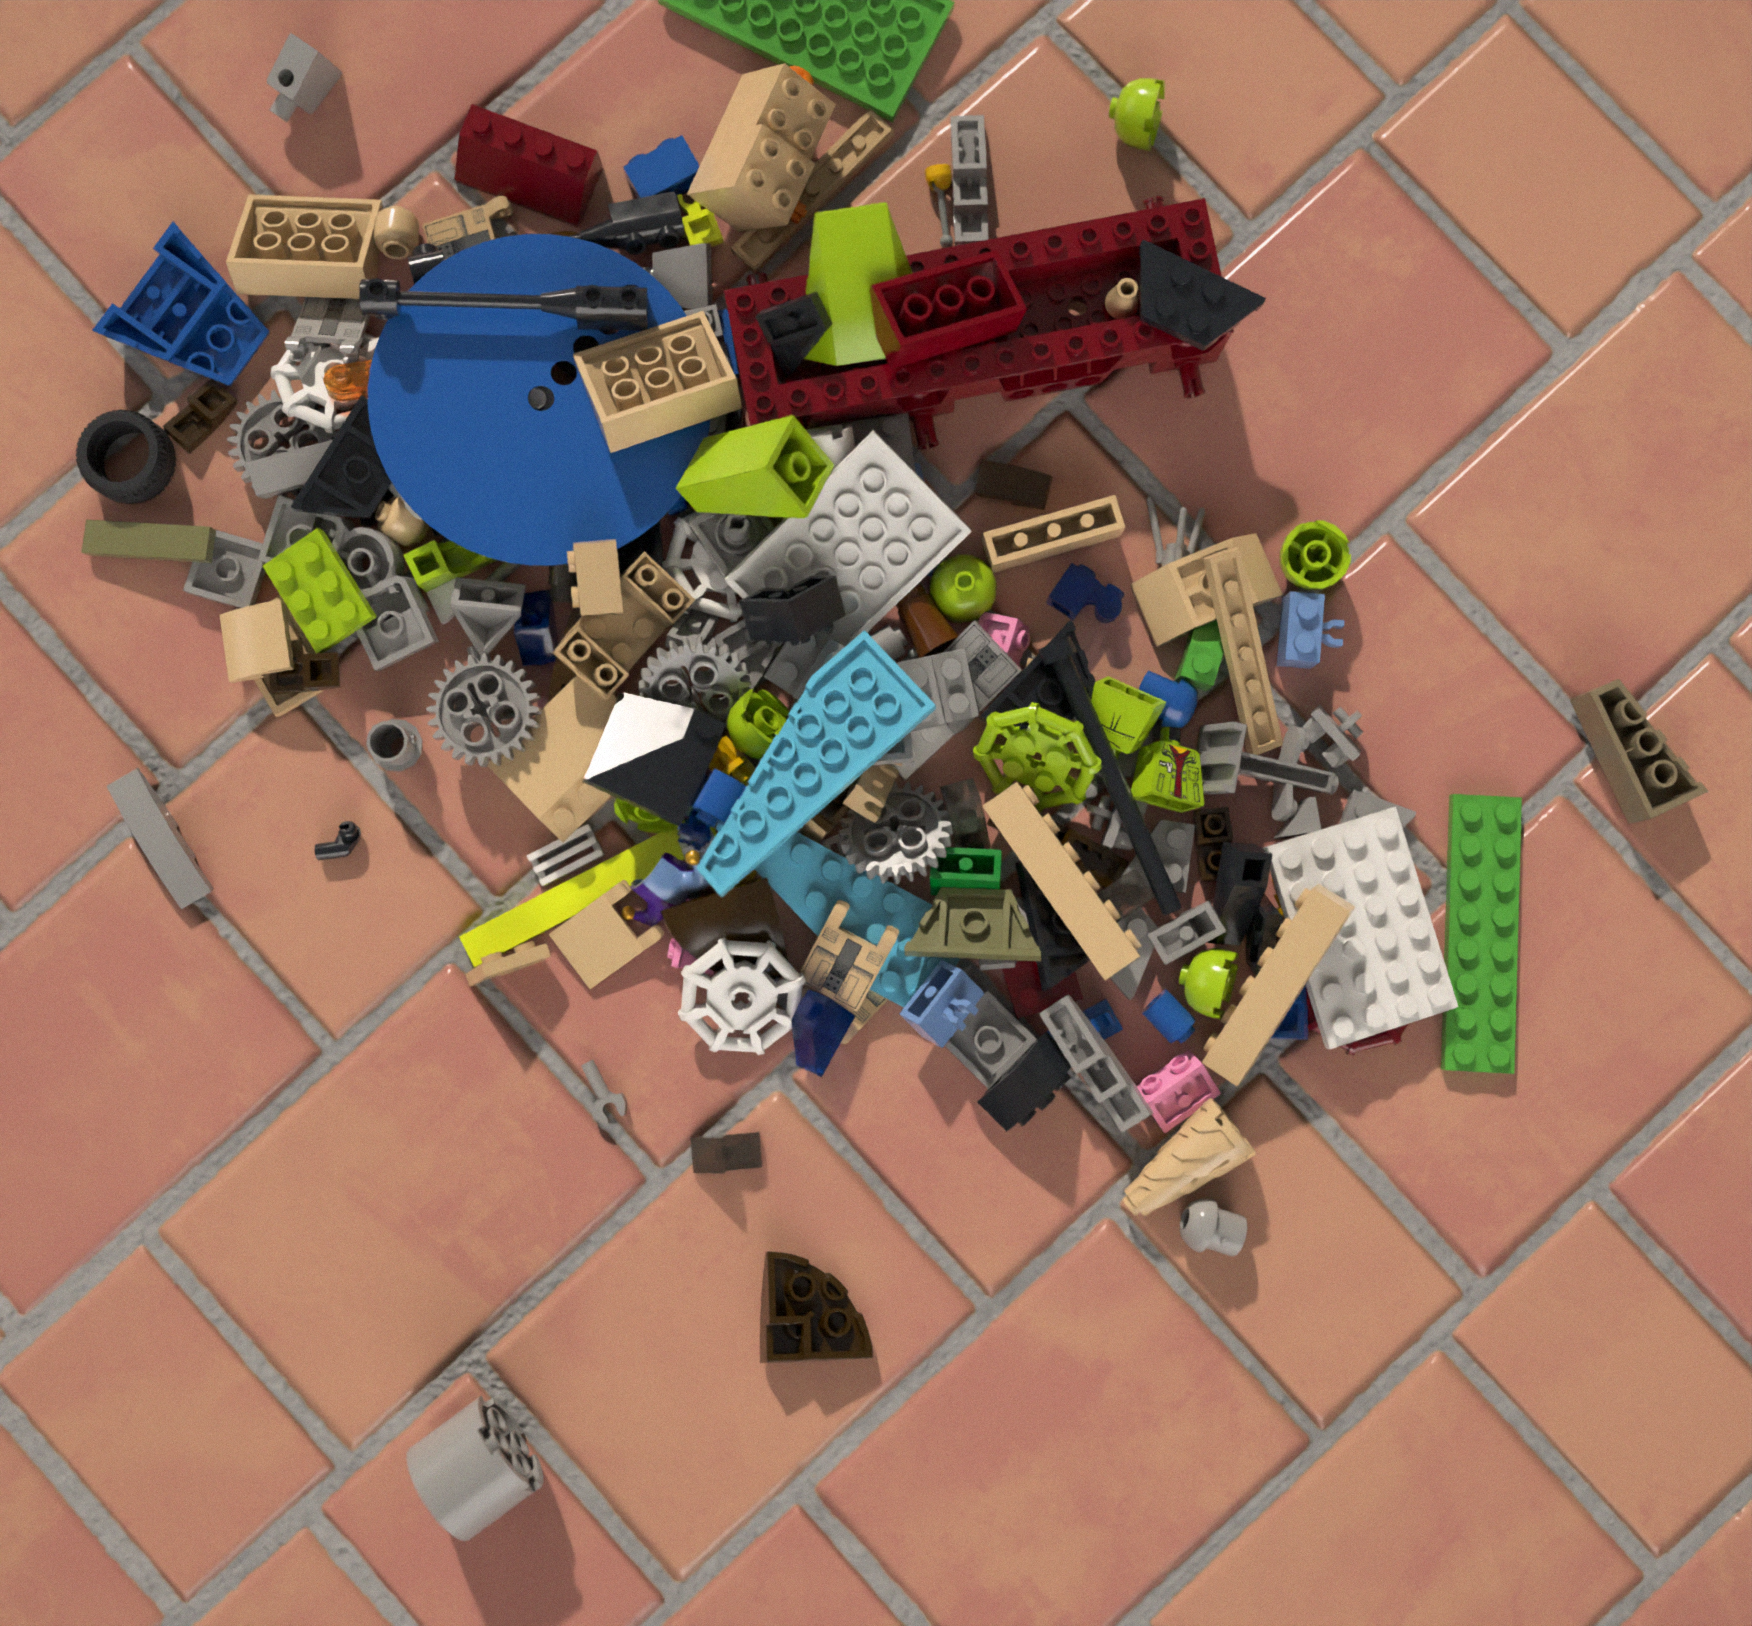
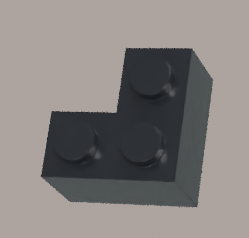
M809 576L789 588H762L739 601L750 640L766 641V644L769 645L782 641L790 642L794 646L807 643L811 640V635L833 628L835 621L846 616L836 576Z
M1045 1032L1012 1067L986 1090L977 1103L1006 1132L1017 1123L1023 1127L1036 1114L1035 1108L1038 1107L1042 1111L1054 1100L1056 1095L1052 1091L1054 1089L1058 1091L1071 1078L1067 1073L1071 1065L1057 1042Z

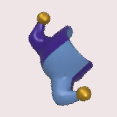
M690 850L685 855L686 863L692 865L693 869H690L684 861L679 860L670 853L662 854L656 867L644 880L636 879L631 882V888L647 902V908L645 910H634L633 907L626 906L621 911L622 917L625 920L634 919L648 926H654L663 920L660 910L683 903L691 893L710 886L696 869L701 861L699 852Z

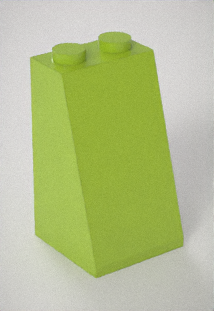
M794 415L703 438L680 479L676 490L696 512L807 518L834 464Z

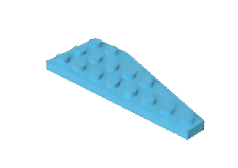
M865 630L811 676L805 686V691L797 704H794L781 731L775 736L749 779L747 788L741 798L737 799L731 809L732 813L721 831H718L697 866L698 872L721 897L936 710V705Z
M718 823L715 829L721 831L723 825ZM798 832L794 833L754 869L762 878H767L772 889L817 936L822 931L839 899L850 904L840 927L877 946L888 925L899 930L897 940L870 990L902 1007L906 1006L941 960L956 966L960 959L905 956L904 949L906 943L912 940L920 927L919 922L933 905L889 881H886L884 884L881 883L880 876L878 875L869 880L866 870L858 874L855 864L849 865L846 858Z

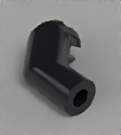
M352 821L341 823L339 825V834L335 841L315 844L316 859L320 861L350 855L361 838L360 828Z

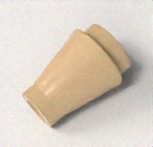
M1124 278L1120 280L1106 295V310L1116 319L1132 317L1139 308L1138 285L1133 279Z

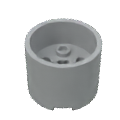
M482 1396L478 1397L409 1448L407 1452L409 1474L423 1503L447 1532L463 1541L473 1538L543 1485L544 1479L541 1464L535 1454L529 1456L528 1446L521 1436L524 1431L513 1416L494 1398L486 1402Z

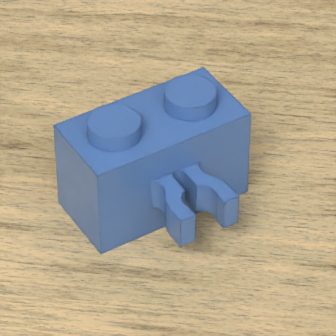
M1290 591L1282 598L1277 666L1311 669L1320 663L1321 642L1332 648L1343 646V639H1334L1330 634H1322V631L1327 632L1331 628L1342 629L1345 621L1334 619L1326 623L1323 622L1325 594Z
M941 960L899 1015L923 1038L943 1048L957 1029L963 1031L966 1028L963 1021L967 1015L971 1013L975 1016L979 1011L975 1006L984 995V992L962 969Z

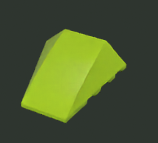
M884 202L817 212L814 216L806 295L817 291L833 324L805 359L835 366L885 359L886 357L876 338L870 287L876 283L912 274L888 205Z

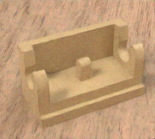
M889 764L871 766L851 783L842 804L876 823L880 818L881 811L899 771Z

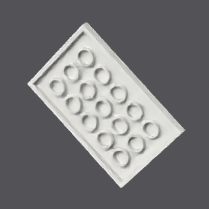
M873 430L830 473L807 518L785 517L725 577V582L744 599L762 588H789L809 576H836L846 616L835 621L833 628L822 632L847 646L864 630L868 632L972 531Z
M1396 807L1263 847V849L1273 854L1270 873L1285 919L1288 917L1293 920L1299 908L1294 906L1297 899L1305 888L1311 891L1317 884L1322 885L1355 906L1350 917L1306 983L1325 1049H1333L1458 1008Z

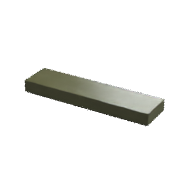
M86 519L81 553L88 556L212 563L216 529L207 526Z

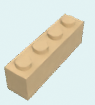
M1112 495L984 532L981 544L988 566L993 573L1120 537L1125 529V524L1116 495Z

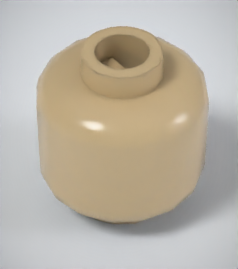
M391 206L378 212L374 223V243L385 256L392 259H404L411 255L414 248L419 244V221L416 216L401 206Z
M394 496L387 502L382 501L375 512V519L378 520V530L402 546H409L414 542L419 543L424 538L429 527L424 520L417 519L405 508L404 502L400 497L396 498Z

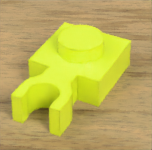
M682 194L677 195L682 211L688 214V216L682 218L689 246L706 243L711 244V247L724 243L714 213L708 209L701 210L702 205L697 201L687 204L684 202Z

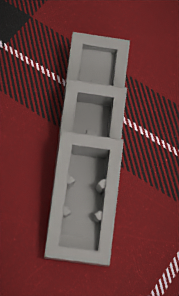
M984 115L951 116L950 119L955 246L989 239Z
M136 768L107 785L106 787L136 841L180 908L183 909L212 892L213 886L194 861L195 854L176 829L178 823L140 769Z
M1066 995L1039 1013L1074 1072L1082 1075L1098 1103L1105 1105L1121 1133L1154 1114L1115 1054L1070 995Z

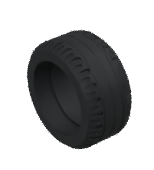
M131 410L108 411L106 414L103 413L97 416L95 420L93 419L91 423L87 424V428H84V431L81 433L82 436L79 437V442H77L76 462L83 479L91 488L110 500L125 504L146 502V500L155 498L157 494L159 495L165 490V486H168V483L171 482V477H173L175 472L176 453L170 437L159 425L145 415ZM126 434H144L149 445V456L145 467L132 479L123 482H111L106 475L104 467L105 456L111 444Z

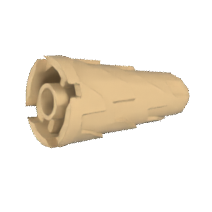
M1211 1097L1180 1127V1130L1157 1151V1155L1143 1168L1139 1176L1124 1189L1127 1196L1123 1198V1201L1135 1216L1139 1213L1147 1216L1159 1207L1177 1200L1184 1194H1190L1215 1177L1218 1178L1253 1157L1256 1152L1245 1137L1242 1138V1134L1230 1117Z

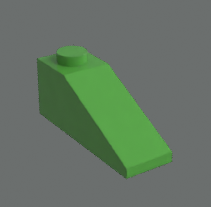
M1217 620L1195 628L1189 633L1174 679L1175 682L1180 683L1182 678H1184L1194 688L1206 692L1214 686L1224 654Z

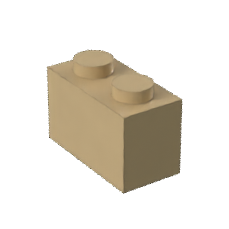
M616 539L573 543L574 551H567L569 573L576 572L578 586L571 587L573 608L580 607L581 616L623 612Z

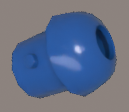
M1148 671L1139 687V690L1166 701V705L1158 718L1163 721L1162 728H1183L1191 720L1198 703V694L1194 686L1184 678H1182L1180 683Z

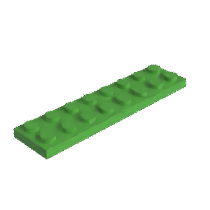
M1449 795L1444 962L1458 1008L1442 1013L1441 1070L1514 1074L1522 797Z

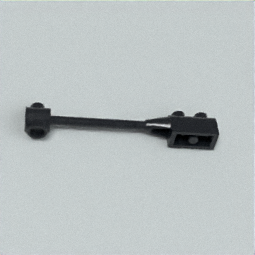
M673 191L608 204L610 219L579 232L580 234L568 236L593 242L608 249L626 250L631 255H638L644 252L647 245L660 243L663 248L675 247L679 239L685 238L679 205ZM429 243L420 244L414 248L412 256L408 257L414 284L427 272L445 260L443 251L439 250L435 245Z
M373 278L361 279L359 297L362 315L375 316L380 320H389L394 316H400L401 306L536 309L576 319L578 329L644 331L648 329L647 287L576 285L574 288L541 293V295L401 291L399 280Z

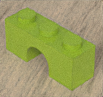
M433 540L403 555L417 585L425 592L441 586L456 577L462 578L497 561L467 550L452 541L437 543Z

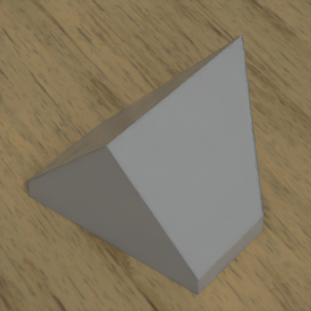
M456 577L450 604L451 610L480 657L482 653L488 655L521 616L526 590L525 584Z

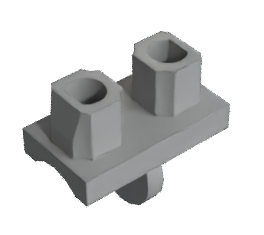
M1319 705L1312 711V717L1302 727L1309 734V741L1313 744L1326 732L1335 742L1322 752V755L1333 768L1344 763L1349 758L1352 761L1361 755V750L1344 731L1348 730L1355 739L1363 733L1355 723L1362 716L1361 713L1357 710L1349 716L1342 707H1339L1333 712L1341 722L1338 725L1323 707Z
M1102 796L1098 807L1088 805L1086 812L1095 816L1091 826L1092 829L1101 831L1104 820L1108 821L1100 845L1108 850L1113 847L1121 850H1132L1133 846L1125 828L1120 827L1122 821L1115 806H1113L1112 812L1108 810L1112 799ZM1135 800L1143 817L1148 803Z

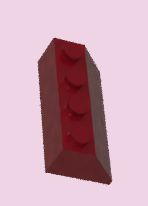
M471 104L459 133L454 180L457 183L495 197L505 196L508 202L579 228L602 172L603 165L598 151Z
M998 250L876 283L870 287L876 338L891 369L1014 333L1027 311Z

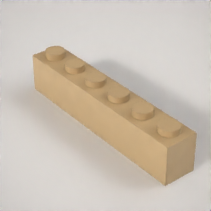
M1016 782L983 805V808L1103 979L1107 980L1141 955L1137 949L1142 945L1131 929L1124 932L1116 920L1121 918V915L1112 902L1108 900L1103 903L1096 891L1101 887L1090 871L1083 874L1078 868L1076 862L1080 860V857L1069 842L1064 845L1061 844L1055 835L1060 829L1049 814L1042 817L1035 805L1040 801L1029 785L1022 788Z
M1320 884L1313 887L1311 891L1307 888L1303 890L1294 904L1299 910L1293 920L1287 917L1276 933V936L1280 938L1274 949L1268 947L1260 957L1257 964L1262 968L1256 978L1250 975L1241 987L1239 993L1244 997L1237 1007L1231 1004L1222 1017L1221 1022L1225 1024L1223 1030L1219 1035L1214 1032L1203 1047L1207 1055L1202 1063L1237 1087L1246 1078L1355 909L1354 905Z

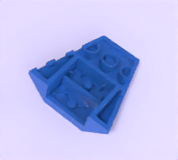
M172 222L153 247L159 256L122 306L119 308L112 303L92 331L231 387L268 337L270 331L212 267L180 228Z

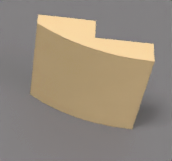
M279 599L259 603L219 615L230 683L264 678L265 674L295 669L284 601Z

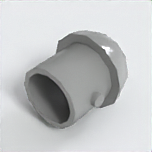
M391 719L389 721H382L372 727L367 734L366 746L376 764L387 771L401 772L417 762L422 754L423 740L417 728L406 720ZM404 738V747L395 756L391 750L392 744L396 739Z
M1205 1198L1190 1202L1182 1213L1180 1236L1190 1248L1198 1253L1205 1251L1207 1248L1233 1257L1240 1252L1246 1239L1247 1219L1243 1215L1218 1208L1217 1203L1213 1199Z

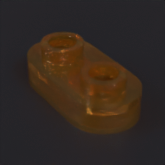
M372 360L340 364L329 368L323 379L327 394L336 401L357 400L361 395L368 398V381Z

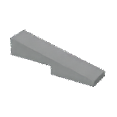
M332 440L246 462L245 464L256 496L267 499L302 488Z

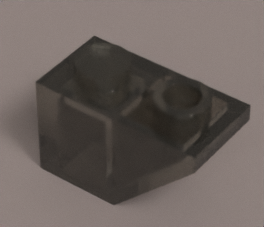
M971 778L941 786L940 790L944 807L948 812L949 822L952 824L953 834L951 836L954 847L991 849L983 805L974 779Z

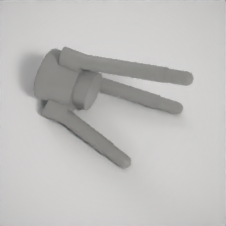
M1149 496L1147 504L1156 549L1155 563L1162 564L1163 567L1168 563L1193 554L1202 527L1205 509L1200 508L1187 548V545L1184 544L1187 509L1182 507L1180 509L1176 543H1168L1166 550H1163L1154 499Z

